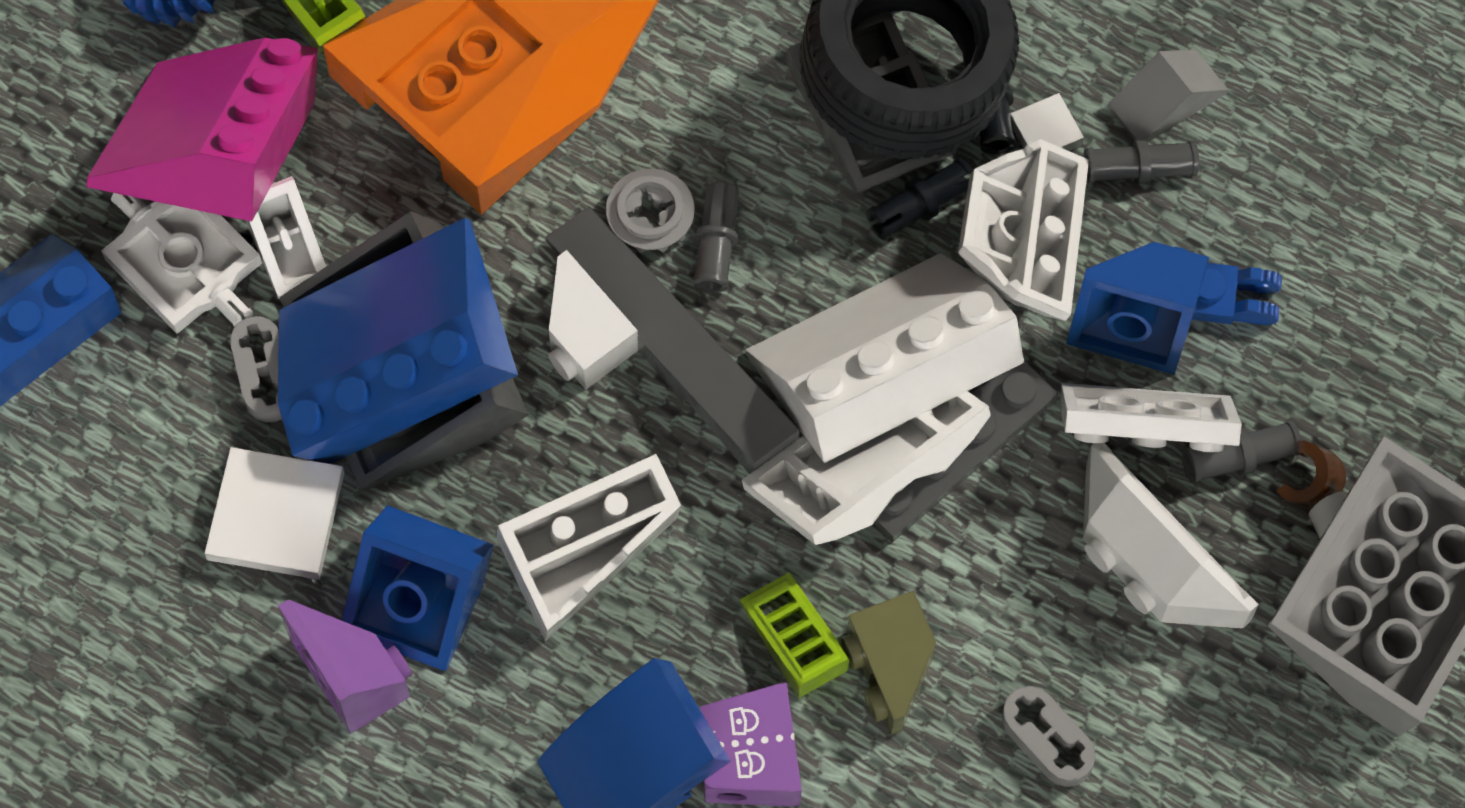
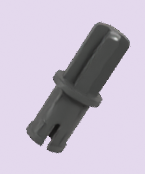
M716 181L707 186L702 226L695 230V240L699 243L693 284L695 288L700 290L723 292L729 286L728 275L732 247L736 246L739 240V235L734 231L739 190L736 185L726 181Z

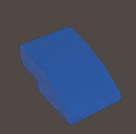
M657 658L650 660L592 705L537 760L538 765L563 808H675L692 796L690 793L692 788L731 762L672 662Z

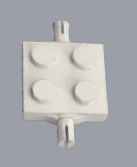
M113 193L111 201L130 218V221L124 232L101 250L103 257L176 334L203 312L217 307L234 327L242 321V318L252 317L253 311L233 291L239 282L262 264L261 257L221 215L160 202H153L147 205L141 198Z

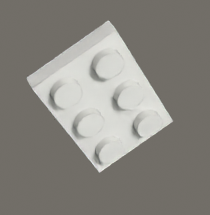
M1061 383L1060 410L1065 433H1074L1076 440L1087 443H1105L1109 441V436L1132 438L1133 444L1149 448L1165 447L1167 440L1189 442L1190 448L1203 452H1221L1224 450V445L1239 446L1242 423L1231 396Z

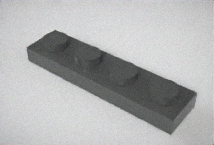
M1025 360L1024 363L992 378L973 394L989 406L991 416L954 462L943 472L917 478L909 483L903 490L894 495L873 523L892 543L1057 401L1058 393Z

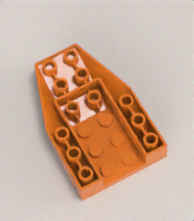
M394 0L323 45L329 76L366 110L374 103L383 108L440 161L443 181L482 215L600 108L660 0Z

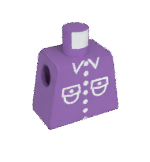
M787 683L775 684L699 707L731 760L730 763L702 781L706 803L799 806L801 804L802 789Z

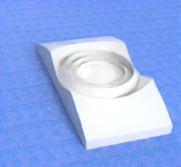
M966 391L826 463H823L803 435L742 479L744 490L814 545L840 539L873 525L894 495L903 490L913 480L945 471L971 443L990 418L989 406Z

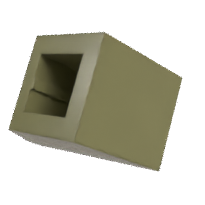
M914 590L850 614L847 625L848 635L841 638L842 646L850 660L851 668L853 670L862 668L870 685V688L864 689L863 692L872 718L876 723L885 720L891 735L903 730L933 660L936 640Z

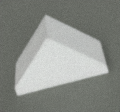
M291 176L273 183L253 221H246L275 293L278 299H280L279 297L325 268L326 264L293 177Z

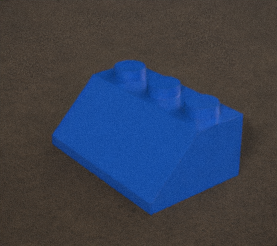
M52 233L0 272V406L121 314L112 287L75 247Z

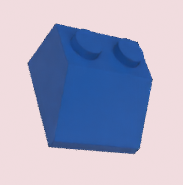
M387 505L363 532L341 621L376 634L385 649L395 645L401 655L446 671L481 593L494 544Z

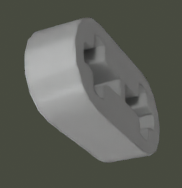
M255 316L240 321L234 327L230 336L231 350L242 396L249 414L259 421L266 423L277 422L282 419L278 407V394H276V403L270 406H266L262 398L255 397L262 395L260 377L270 375L275 391H278L279 330L270 319ZM260 333L263 341L269 342H266L263 347L266 361L256 363L251 348L246 346L250 344L249 336Z
M1026 686L1013 691L1005 701L1001 716L1003 727L1007 734L1053 783L1070 787L1084 782L1091 774L1096 758L1094 745L1088 736L1056 701L1041 688ZM1022 703L1026 708H1031L1037 704L1041 707L1042 710L1038 720L1047 732L1042 734L1030 721L1022 726L1017 723L1016 719L1019 714L1017 705ZM1053 738L1067 752L1074 747L1080 750L1081 754L1077 762L1080 769L1075 770L1070 765H1066L1062 769L1056 766L1055 762L1059 753L1050 742Z

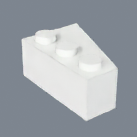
M657 454L498 525L496 539L545 641L677 519L681 504Z

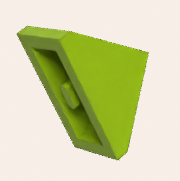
M281 0L312 47L318 48V55L324 52L323 45L363 21L366 17L355 0Z

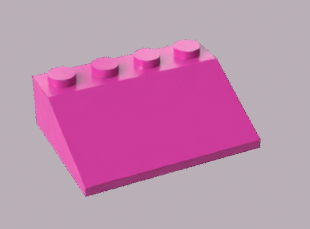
M260 38L157 62L87 176V187L252 222L314 106L318 48L300 45L291 39Z

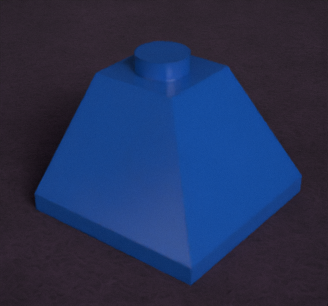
M1152 242L1087 268L1066 344L1175 375L1209 257L1190 252L1181 247H1172Z

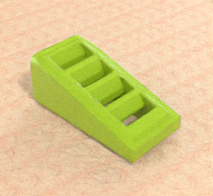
M790 572L740 599V605L798 699L848 671L850 661L848 656ZM787 593L791 602L765 616L759 607ZM799 612L802 617L800 621L778 633L773 628L774 624ZM807 630H810L814 636L791 650L784 644ZM820 647L825 655L801 668L796 660Z

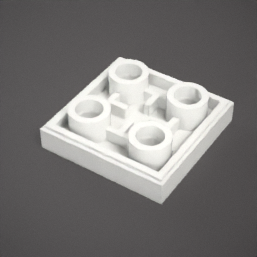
M230 447L204 553L208 561L320 580L344 478L343 466Z

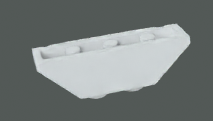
M1037 139L1027 144L1024 149L1007 153L973 170L969 176L958 253L976 275L989 282L1002 299L1040 315L1066 321L1071 315L1089 159L1042 139Z
M1093 443L1091 445L1086 463L1083 540L1087 543L1085 551L1090 560L1103 572L1107 573L1112 570L1125 583L1124 593L1131 604L1143 614H1148L1151 611L1160 622L1244 628L1250 623L1259 604L1237 584L1113 454L1112 450L1105 443Z

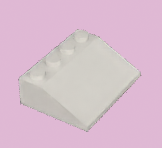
M941 253L745 349L746 355L823 463L1024 363L1016 315L989 282Z

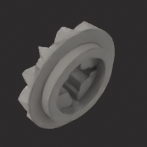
M642 169L627 174L614 185L607 199L606 216L608 226L624 243L635 247L640 254L645 250L656 249L664 253L670 245L677 241L683 242L691 224L694 223L695 206L689 188L677 176L664 170ZM643 194H646L648 201L652 202L654 208L664 207L666 209L659 213V222L656 228L653 227V224L649 223L646 217L637 218L634 216L642 212Z

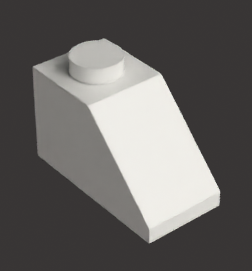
M567 250L560 254L557 258L549 323V338L552 352L548 354V357L554 368L566 381L575 377L584 389L587 390L638 351V330Z

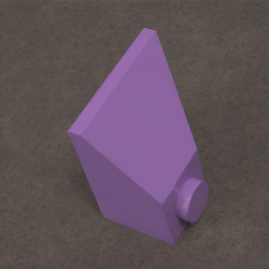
M289 599L278 605L291 643L350 734L410 697L405 679L410 677L412 672L395 645L385 650L376 634Z

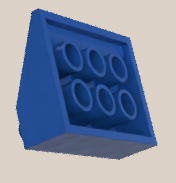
M463 218L279 310L278 407L292 455L295 457L327 464L335 463L518 376L471 221L467 218Z

